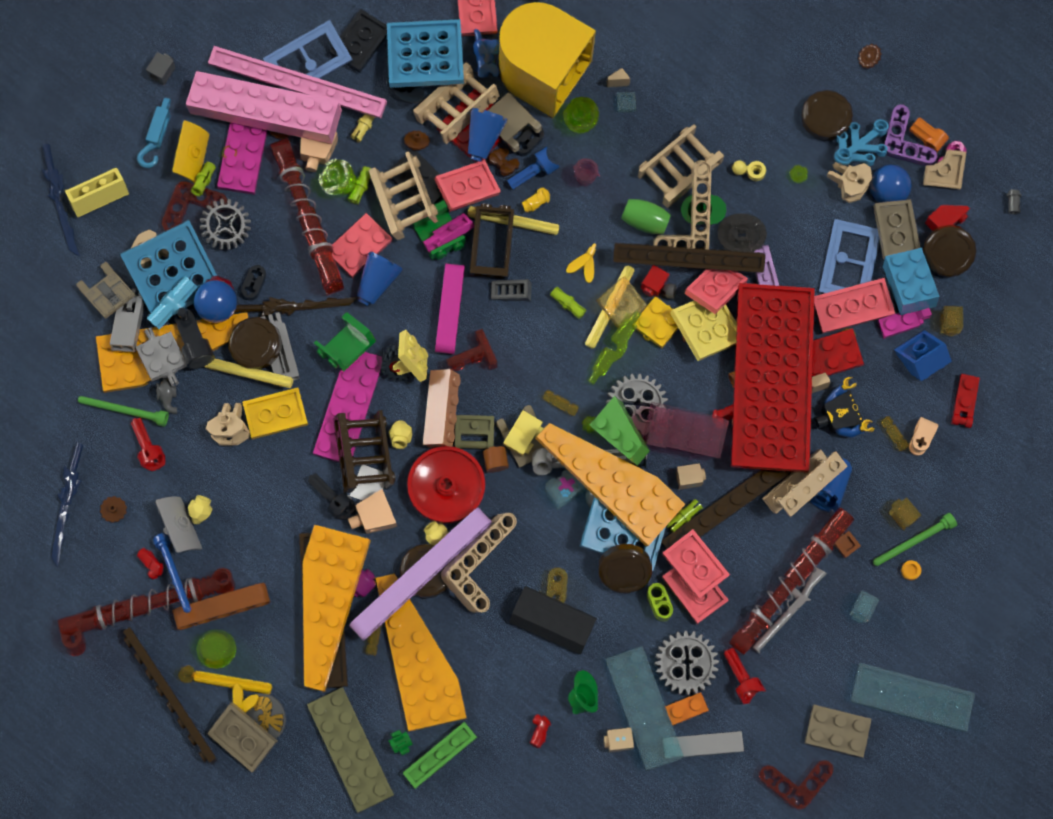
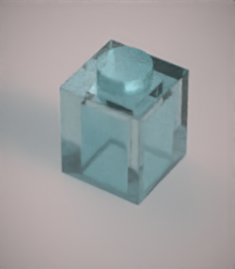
M861 591L849 615L853 616L852 619L859 623H867L880 599Z

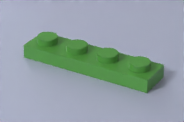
M463 722L405 770L403 775L416 789L472 743L477 736Z

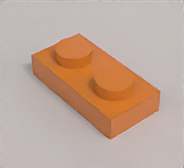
M701 692L664 707L672 726L709 711Z

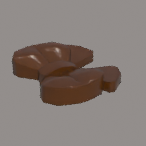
M499 148L491 152L488 161L490 164L497 165L501 175L508 176L515 171V168L518 169L519 161L516 158L507 161L505 158L508 156L509 150Z

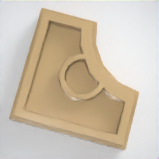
M947 149L945 156L940 162L925 167L923 185L961 189L966 151Z

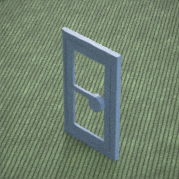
M330 20L263 58L265 62L278 66V60L300 49L307 61L305 67L308 71H311L306 75L319 79L352 61L350 54ZM326 33L338 56L317 68L316 62L309 59L303 46Z
M834 219L818 293L825 294L845 288L831 284L836 260L840 264L848 262L864 266L860 284L871 281L880 242L878 229ZM843 231L870 238L865 262L850 259L845 252L838 253Z

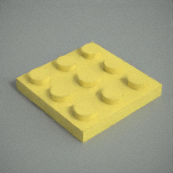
M696 301L675 308L670 312L697 361L736 345L737 323L726 304L716 314Z

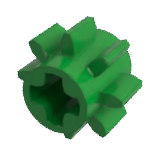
M400 729L391 733L393 738L388 741L394 753L396 754L400 751L401 755L410 752L409 746L413 744L408 733H401Z

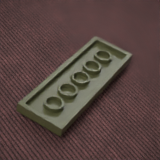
M343 687L307 704L357 813L394 796Z

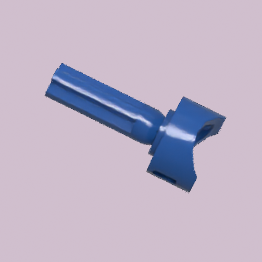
M547 147L534 154L537 162L507 180L513 190L541 171L549 175L560 168L559 165L552 163L548 159Z

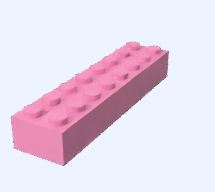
M199 71L195 73L186 102L190 114L329 144L333 142L342 112L340 103L336 100Z

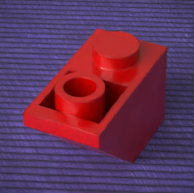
M941 205L927 218L925 224L932 231L940 226L956 225L958 222L962 224L969 217L967 213L970 208L968 206Z

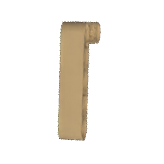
M699 160L693 165L691 235H658L654 239L653 245H657L660 240L664 239L667 241V246L676 247V243L679 240H685V247L695 248V243L698 240H703L705 242L703 249H709L711 166L706 161ZM701 164L707 166V171L704 174H698L697 168ZM704 183L706 185L705 192L698 193L697 186ZM700 202L706 204V208L702 212L696 210V206ZM699 221L705 222V228L701 231L696 230L695 227Z
M512 513L496 515L491 520L492 523L461 551L441 573L443 582L472 613L486 612L490 607V600L470 578L469 574L514 529L517 521ZM503 518L507 521L506 526L503 525ZM491 531L494 533L493 540L490 537ZM478 544L481 546L480 553L477 551ZM465 557L468 559L467 566H465L464 564ZM452 570H453L454 573H455V578H454V580L451 578V572H452ZM464 585L468 588L467 594L463 591ZM477 599L480 601L479 609L476 606Z

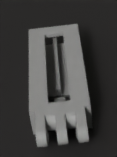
M132 288V291L136 296L116 310L110 339L112 351L136 352L145 302L140 292L137 295V289ZM132 306H135L134 313L127 312V310L132 311Z
M279 312L276 313L277 320L275 321L272 314L268 315L269 320L278 329L283 344L278 358L271 364L273 373L291 377L293 381L298 380L300 377L285 323H282Z

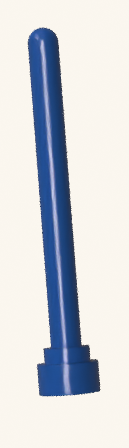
M165 533L158 534L153 538L155 547L163 554L183 611L189 613L191 606L169 551L170 539Z

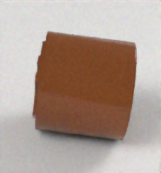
M493 446L483 451L486 471L488 473L500 472L509 468L505 447Z

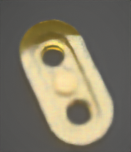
M553 568L548 574L547 596L553 597L558 595L560 597L558 601L563 603L566 601L568 579L564 569ZM557 575L561 577L559 582L554 580V577Z

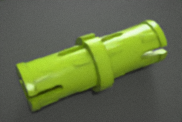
M206 162L202 171L197 174L196 182L191 189L195 196H201L206 186L210 184L211 176L216 169L213 163Z
M363 166L358 179L354 181L353 190L348 197V201L358 205L364 191L368 189V183L371 178L369 170L371 168Z
M558 286L550 294L551 297L562 305L563 309H567L578 319L587 311L574 300L573 296H569Z
M696 499L683 510L681 509L667 524L668 528L675 524L670 529L672 533L685 522H689L693 515L703 509L701 504L693 508L698 503Z

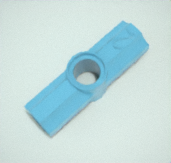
M185 276L173 290L168 291L159 302L160 304L147 319L160 329L172 315L177 314L178 309L185 305V301L198 287Z

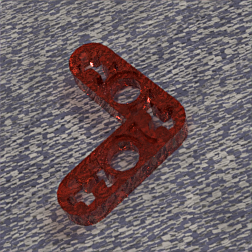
M185 181L179 182L175 187L163 217V229L167 231L181 224L189 203L205 208L208 205L215 208L213 200L219 201L223 199L224 205H227V197L220 192L205 188L203 192L207 194V198L199 201L196 198L197 196L191 192L194 184ZM185 187H187L188 192H185V193L183 194V200H182V199H180L181 196H182L181 190H183ZM176 203L183 205L182 210L179 212L172 210L173 205ZM173 215L175 216L173 220L175 226L168 228L167 223H171Z
M827 760L818 762L799 787L775 767L769 765L764 766L760 770L759 778L762 783L794 809L802 810L808 806L827 782L834 768ZM820 765L822 767L827 765V771L829 772L828 774H822L820 779L812 775L813 773H815L816 775L819 774V772L821 771V768L819 767ZM764 770L766 772L771 770V776L775 779L778 776L781 778L776 782L775 786L771 785L774 782L771 778L767 780L764 778ZM810 779L815 780L817 783V788L814 791L809 790L806 786L807 781ZM781 782H786L789 785L787 793L779 791L778 786ZM793 789L797 791L794 793L795 796L804 797L802 800L804 805H796L797 800L793 796L790 799L787 798Z

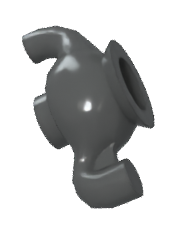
M166 377L160 384L156 383L157 401L160 399L165 410L169 413L177 414V407L171 406L172 397H176V386L172 387Z

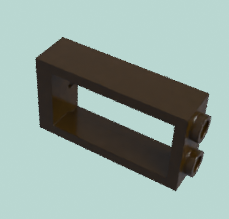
M491 204L476 206L470 267L471 276L508 279L514 222V209H511L510 206L500 205L499 208L492 207ZM481 214L509 217L504 268L476 266Z

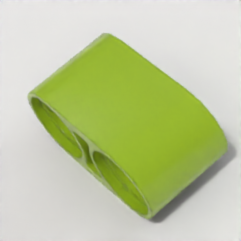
M654 583L647 591V599L656 619L665 622L670 619L673 613V606L664 586L660 583ZM658 589L661 592V596L655 598L652 596L651 591ZM665 607L668 609L669 614L662 616L658 609Z

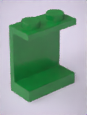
M444 200L435 204L438 211L436 215L438 222L434 223L429 217H426L412 224L422 243L433 235V231L452 220ZM459 236L430 251V253L428 252L432 261L446 257L447 253L453 250L458 251L462 249L464 244H466L465 236Z
M348 312L342 316L347 326L325 347L317 340L314 342L318 349L316 351L322 359L327 358L333 368L336 369L338 367L343 372L376 342L371 331Z

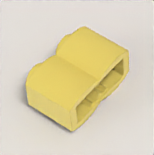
M523 410L503 445L521 456L525 453L529 454L534 446L531 443L533 438L544 429L541 427L543 422Z

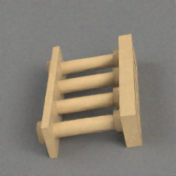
M468 63L463 64L464 84L440 85L413 110L419 123L423 124L426 120H429L442 130L440 133L446 145L451 140H454L470 124L472 108H478V112L482 113L499 97L495 84L486 89L473 78L475 76ZM469 84L482 95L473 101L460 89ZM456 96L469 107L460 113L448 104L447 101L451 97ZM439 108H443L455 118L448 126L434 115Z
M694 124L690 128H684L677 139L649 162H643L638 168L639 179L647 174L664 192L663 204L667 208L692 188L693 165L695 162L681 149L680 145L688 140L711 166V171L719 166L724 158L720 151L715 154L710 153L694 136L696 126ZM673 151L692 170L688 177H683L666 159ZM661 163L678 181V185L675 188H669L652 169ZM704 164L699 165L697 168L698 174H704L707 171V166Z
M409 151L405 153L408 162L385 173L380 172L375 167L369 170L391 235L397 240L404 238L403 230L405 227L419 220L429 217L434 223L438 222L436 217L438 211L430 201L418 168L420 162ZM409 169L412 170L413 178L390 189L386 187L385 183L388 179ZM417 184L419 194L396 205L392 203L391 198H393V195ZM423 201L425 210L402 221L398 220L397 214H399V211Z
M818 449L810 456L808 473L792 472L762 499L774 514L784 509L791 517L840 474L847 465L836 451L827 458L823 451Z

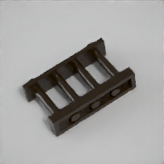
M378 410L374 415V419L350 421L346 419L345 413H338L333 418L344 493H352L358 484L384 482L385 490L390 489L395 483V473L391 469L385 431L387 421L386 417L383 416L382 410ZM375 426L377 437L351 439L349 437V428ZM378 445L380 456L355 458L351 454L352 447ZM381 463L383 474L357 476L354 473L355 465Z

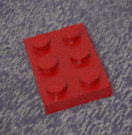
M853 328L813 340L812 377L823 373L831 376L864 365Z

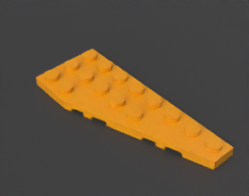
M246 312L233 314L228 320L221 323H211L204 319L196 320L202 337L209 340L212 350L215 351L219 349L218 347L228 343L232 330L239 322L249 317ZM177 324L165 325L160 329L152 327L156 337L171 332L181 351L184 343ZM140 329L137 346L148 341L144 332L145 329ZM111 334L96 336L104 393L143 387L151 381L137 351H112L110 347Z
M551 423L535 438L646 547L652 543L685 505L658 477Z
M318 525L313 527L303 560L304 686L325 692L371 540Z
M395 574L376 578L379 596L398 580ZM409 599L385 621L408 731L467 719L458 678Z

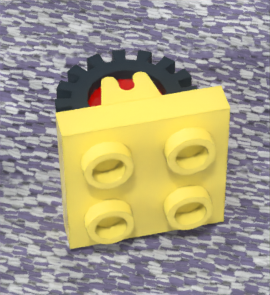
M404 330L399 334V348H396L394 345L392 350L389 347L383 352L381 370H383L384 375L387 374V378L390 379L392 377L394 381H396V378H399V381H402V378L407 380L409 376L412 377L414 375L422 382L427 379L428 353L425 348H422L417 343L413 335Z

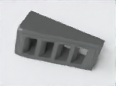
M529 280L492 281L491 299L531 301L532 284ZM498 286H502L501 295H498ZM506 286H509L508 295H506ZM514 286L517 287V294H514Z

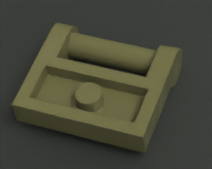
M456 415L455 447L460 449H489V447H493L494 416ZM461 436H488V441H461Z

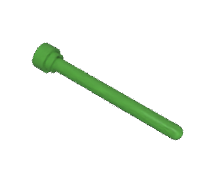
M84 396L78 398L80 404L153 420L158 426L165 427L168 422L169 413L160 410L153 413Z
M947 513L942 516L938 524L875 558L873 564L879 566L943 529L951 530L957 526L955 518L951 513Z

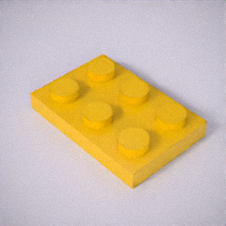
M298 387L242 402L252 439L308 425Z

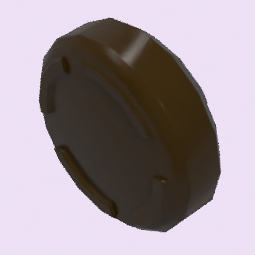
M830 90L818 91L811 95L805 102L801 114L802 123L807 132L813 137L825 141L835 140L837 135L840 137L844 132H847L853 117L851 104L838 92Z
M945 225L930 233L925 240L923 253L932 271L940 276L953 277L961 275L973 264L976 256V245L970 233L962 227Z
M251 317L239 322L232 330L229 338V351L233 359L241 366L249 369H264L278 358L282 348L281 335L278 329L270 321L260 317Z
M417 545L409 550L402 559L400 575L405 574L435 545ZM443 569L414 596L426 599L437 597L445 592L448 586L441 578ZM452 570V572H451V578H453V574H454V571H453V570Z
M619 544L609 548L601 556L598 569L599 577L602 584L609 590L617 593H632L648 584L652 577V561L648 553L641 547L633 544Z

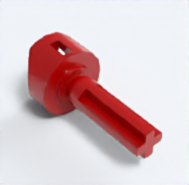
M141 418L133 419L131 425L142 448L137 455L140 465L150 471H156L163 467L166 462L162 447L152 445Z
M734 648L726 650L724 656L740 683V686L736 688V693L743 704H749L755 694L759 691L766 692L758 677L750 679Z

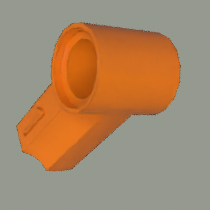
M920 117L909 130L921 139L926 147L934 149L936 153L949 139L943 130L933 128Z

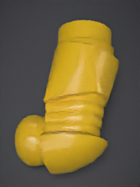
M539 188L537 194L522 202L525 212H533L540 205L546 202L549 203L550 193L545 188Z

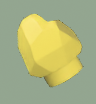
M401 420L396 421L389 430V437L394 448L404 449L407 447V443L411 442L412 427Z
M197 495L195 500L190 502L188 511L193 524H200L210 516L212 507L210 506L211 500L209 498Z
M436 521L431 522L424 528L426 540L431 545H436L449 533L443 524H438Z

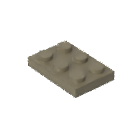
M911 199L875 203L873 205L883 259L888 255L920 248Z
M233 702L229 704L207 733L251 772L257 769L278 741Z
M813 705L804 744L864 758L871 719Z

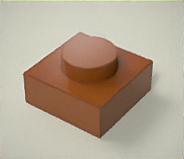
M850 531L833 542L844 558L861 547Z

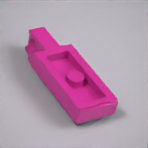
M461 214L433 231V235L423 241L426 250L430 253V251L458 238L473 229L474 224L466 214Z
M930 308L904 315L897 313L879 319L877 322L883 337L888 338L918 328L924 324L923 320L930 318L932 313Z

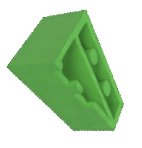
M616 396L610 400L590 424L593 429L637 466L650 451L640 432L635 427L632 418L626 411L623 402Z

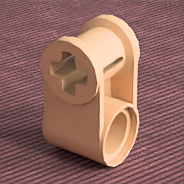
M923 417L919 418L909 444V451L913 455L920 456L924 454L939 424Z

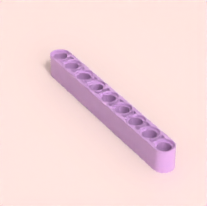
M476 508L357 616L349 626L362 640L368 638L486 530L492 521L480 508Z

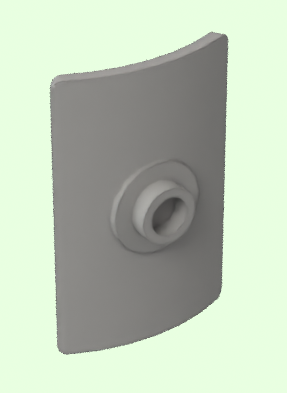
M174 496L156 500V506L165 525L164 533L169 534L176 553L203 549L182 498Z

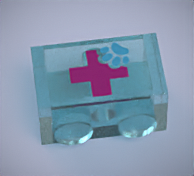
M567 469L561 473L562 476L558 479L554 477L549 480L544 489V492L557 510L587 490Z

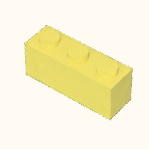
M117 167L65 191L77 218L129 194Z

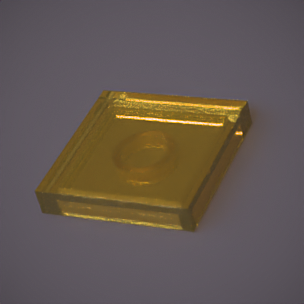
M625 276L596 299V302L619 330L648 306Z

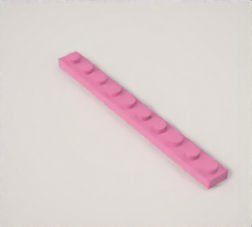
M214 46L208 64L287 90L339 101L342 107L380 119L387 104L386 99Z

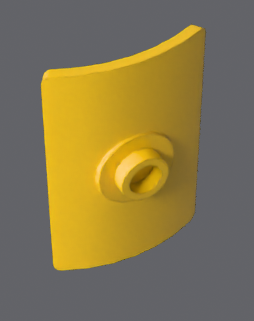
M184 120L172 172L189 179L194 184L197 174L202 171L209 140V133L206 130Z

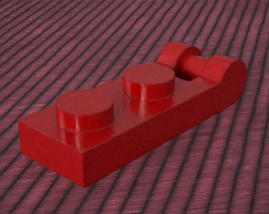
M966 374L960 375L952 417L953 425L961 424L965 425L966 428L972 427L980 377ZM960 413L966 414V418L960 417Z

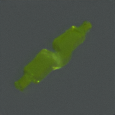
M635 310L630 319H625L618 330L611 336V341L617 345V350L613 351L608 347L603 348L592 367L594 372L587 380L594 385L599 376H604L613 362L620 359L626 352L628 340L637 328L635 323L642 315L637 310Z

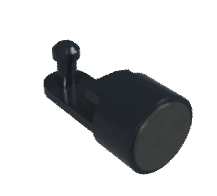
M184 307L179 308L175 315V321L184 343L181 351L187 367L191 369L204 367L215 359L209 340L202 337L193 313Z

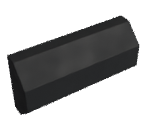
M525 586L509 622L581 655L597 618Z

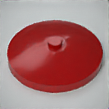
M441 446L423 453L413 464L408 476V493L413 506L422 516L437 523L447 524L464 520L472 511L479 507L485 493V477L480 464L471 454L457 447Z

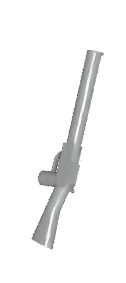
M816 567V572H812L802 593L794 586L790 589L793 597L797 600L791 606L788 605L789 601H787V611L753 646L756 652L760 654V650L806 601L811 600L808 598L811 590L827 574L826 572Z

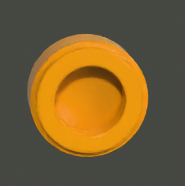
M909 560L902 565L901 574L906 580H916L921 574V566L918 562Z

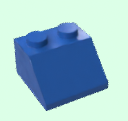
M925 330L894 349L910 374L920 381L927 379L930 375L952 362L946 344Z

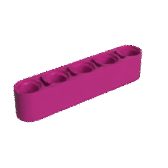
M445 264L435 352L455 353L465 265Z

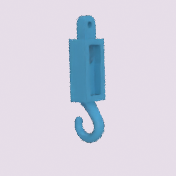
M164 98L161 107H156L145 139L147 146L137 156V161L143 168H152L158 162V156L156 155L150 163L144 162L143 157L155 148L160 150L171 117L169 112L171 99Z

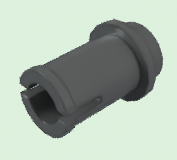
M1009 190V194H1007V198H1009L1008 213L1020 214V198L1022 194L1019 190Z

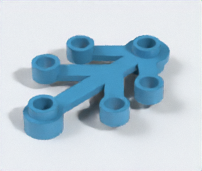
M882 119L876 120L873 130L859 140L860 125L852 122L848 128V132L851 134L852 146L847 148L846 141L848 135L846 132L840 137L837 135L836 142L839 143V149L834 154L835 161L842 165H848L852 161H859L872 166L876 159L873 154L867 153L862 155L854 153L857 151L875 152L880 157L885 156L888 150L886 145H868V143L877 136L885 135L889 124Z

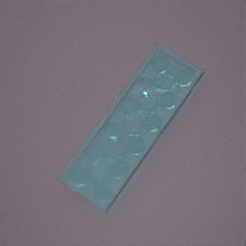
M643 646L606 658L607 667L628 724L632 730V735L645 770L648 771L684 758Z
M859 663L850 702L967 732L975 693Z

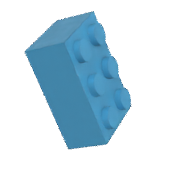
M922 248L885 256L883 269L900 315L937 306L940 296Z

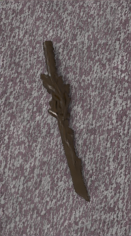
M269 297L270 301H263V304L237 305L235 312H263L261 317H268V315L273 314L275 311H280L282 314L287 313L290 316L295 310L349 306L358 297L344 299L327 298L325 301L317 302L305 299L304 303Z

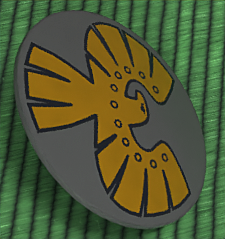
M258 694L259 700L257 704L246 714L276 739L285 728V711L275 697L269 694Z

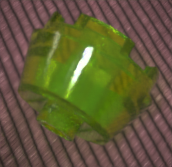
M576 97L570 100L571 102L563 112V118L567 127L575 133H585L594 129L599 122L597 104L588 97Z
M338 159L326 162V167L322 174L319 173V183L323 190L330 195L349 194L354 189L357 181L350 163Z
M216 629L206 632L197 644L198 658L209 668L219 669L227 666L236 654V643L233 637L223 630Z

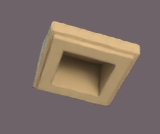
M623 68L607 78V87L628 86L630 83V77Z
M826 373L812 377V393L829 387L830 379Z

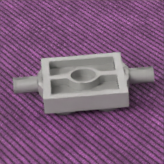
M152 328L145 329L144 332L148 341L136 346V351L151 381L167 377L172 387L178 385L179 382L175 373L187 367V364L172 333L169 332L156 337Z

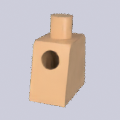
M335 132L332 144L301 137L300 155L301 160L307 161V171L316 172L318 164H328L338 142L337 132Z
M382 489L355 505L358 515L348 518L352 529L363 525L366 534L397 527Z

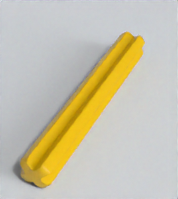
M196 671L194 674L195 682L234 688L235 684L239 683L242 689L263 694H270L272 691L271 683L203 671Z

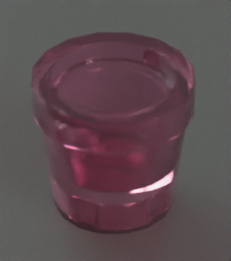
M581 159L573 166L576 180L582 186H590L596 177L599 176L598 166L591 159Z

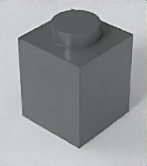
M157 52L147 67L146 72L149 78L165 85L176 67L171 56L167 54L162 55Z

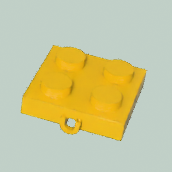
M656 296L632 324V327L640 332L645 340H651L661 349L679 329L670 314L673 309Z

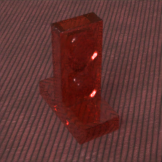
M483 329L475 331V337L479 346L446 359L448 369L459 371L466 364L480 362L483 357H485L490 370L497 368L498 362Z

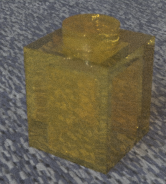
M944 306L940 311L941 333H946L947 336L960 334L963 330V307Z
M907 497L902 501L900 498L891 505L892 509L889 512L903 531L921 517L919 511Z

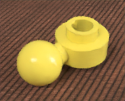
M738 160L732 165L734 174L743 175L747 173L748 177L753 181H760L766 175V167L759 161H754L747 166L743 161ZM759 171V174L756 175L753 172Z

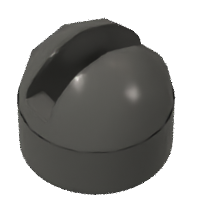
M669 283L664 285L662 295L666 298L674 299L676 284Z

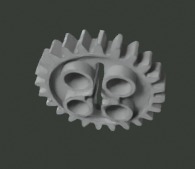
M631 374L630 380L626 376L623 377V383L618 380L616 382L618 387H611L614 393H608L607 396L610 398L616 396L620 401L634 404L637 400L640 405L650 404L654 406V408L640 406L636 409L635 405H624L625 409L631 411L633 423L641 436H643L644 430L651 433V427L655 430L658 428L656 422L659 424L663 423L660 417H666L667 415L663 410L668 409V406L663 405V403L668 401V398H662L666 392L659 391L662 385L655 386V379L649 382L648 375L642 379L641 374H639L637 379H635L634 375ZM625 390H630L633 393L632 399L625 398ZM644 392H649L652 395L651 401H646L643 398ZM642 411H648L650 413L649 420H645L641 417Z
M687 631L684 632L683 636L677 632L676 638L670 635V642L666 640L662 642L665 648L660 646L658 648L662 654L655 655L657 659H660V661L655 662V666L660 667L656 673H662L659 680L667 681L665 687L672 685L671 692L677 688L679 695L683 690L686 691L687 696H689L690 690H693L694 694L698 693L697 688L704 691V684L710 686L711 682L709 679L714 680L716 678L712 672H718V668L714 667V665H717L719 661L713 659L718 653L711 652L714 645L708 647L709 639L703 642L702 634L696 638L694 631L691 636H688ZM684 646L688 647V662L692 663L688 667L689 680H686V665L682 664L685 660ZM678 649L681 651L682 656L675 658L672 656L671 651ZM692 649H699L701 656L698 658L693 657L691 654ZM699 668L702 671V676L695 677L692 674V669ZM680 669L683 674L682 677H674L672 670Z

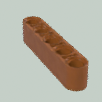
M259 583L191 603V611L189 613H185L182 606L173 609L172 612L177 630H183L269 604L271 601L266 584Z

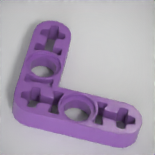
M897 105L892 112L884 145L888 148L886 155L923 166L933 165L937 158V153L934 149L903 140L910 111L905 105ZM899 111H902L903 116L901 118V121L899 122L897 121L899 116L898 113ZM899 127L901 134H893L891 128ZM891 144H894L893 151L889 147ZM912 148L915 151V155L908 156L905 153V149ZM926 154H930V160H926Z

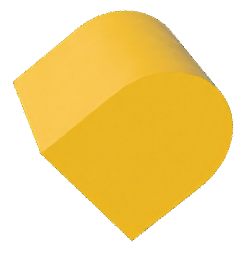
M534 2L517 7L505 18L500 30L499 74L504 86L516 97L554 118L592 62L596 30L550 4Z

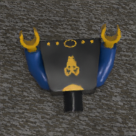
M853 377L845 378L843 384L833 389L824 400V406L822 407L823 415L815 418L818 428L828 425L831 433H837L839 436L849 438L863 434L865 431H874L875 428L873 427L867 428V425L873 421H863L851 390L847 391L848 388H855L857 383L849 386L848 381Z

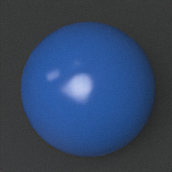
M885 165L873 173L869 187L872 197L878 203L906 200L910 195L912 183L909 174L902 167Z
M218 280L208 281L202 284L196 291L194 307L198 315L205 321L221 323L228 320L234 314L237 307V296L233 288L227 283Z

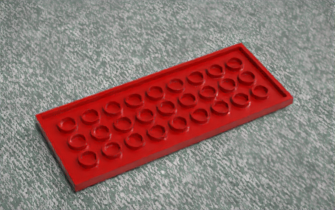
M738 284L731 467L809 472L815 288Z

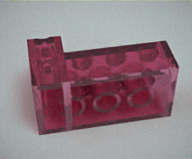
M651 402L643 439L648 445L662 448L670 447L720 458L729 421L723 417Z

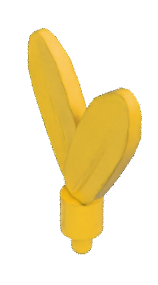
M596 243L589 247L587 253L572 261L568 265L566 272L574 273L584 266L585 280L591 283L594 278L593 255L596 251Z
M239 683L235 684L232 693L233 703L246 713L257 704L259 696L257 694L250 695L244 700L241 685Z

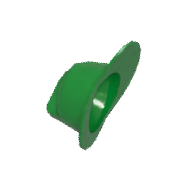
M692 195L684 200L681 207L682 216L689 223H691ZM711 195L710 225L719 223L726 215V204L723 199L716 195ZM703 202L698 203L696 206L698 212H702L706 208V204ZM699 221L697 224L705 225V222Z
M584 670L576 673L574 688L568 694V700L574 714L594 713L598 710V688L596 681L589 672Z

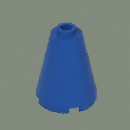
M472 108L468 155H471L470 159L481 162L482 159L486 160L508 119H503V116L484 110L481 113L478 112V108Z
M369 251L356 295L359 297L358 301L367 306L370 303L374 304L398 277L403 268Z
M843 459L847 467L811 498L810 502L817 508L826 512H830L832 509L836 512L840 507L852 472L851 464L846 459Z

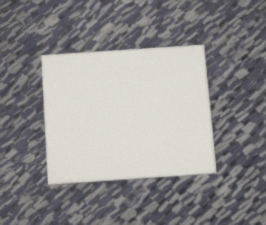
M361 465L358 476L379 475L383 473L380 470ZM384 482L358 484L350 496L363 501L377 491L383 490Z

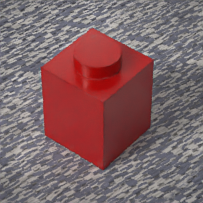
M653 265L642 282L641 289L643 293L649 297H658L663 286L667 283L670 274Z

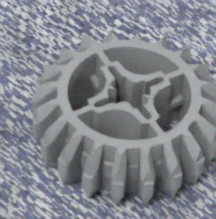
M220 199L221 205L219 206L214 201L213 205L215 208L208 205L207 209L210 212H202L207 217L206 219L200 218V222L205 223V225L200 226V230H206L202 233V236L206 237L209 235L206 242L209 243L213 240L212 247L214 248L217 243L220 244V250H223V244L227 245V250H230V244L232 243L237 248L236 241H239L241 244L244 243L241 236L248 238V234L244 230H251V227L245 226V224H250L251 220L244 219L249 214L248 212L241 213L244 210V206L237 209L238 202L231 206V199H228L227 205H224V200ZM230 210L234 213L224 217L218 211ZM212 216L218 222V227L213 233L209 227ZM237 217L241 221L239 233L232 226ZM221 220L224 222L230 220V229L227 227L221 228ZM223 232H227L230 235H232L233 238L220 239L217 236Z

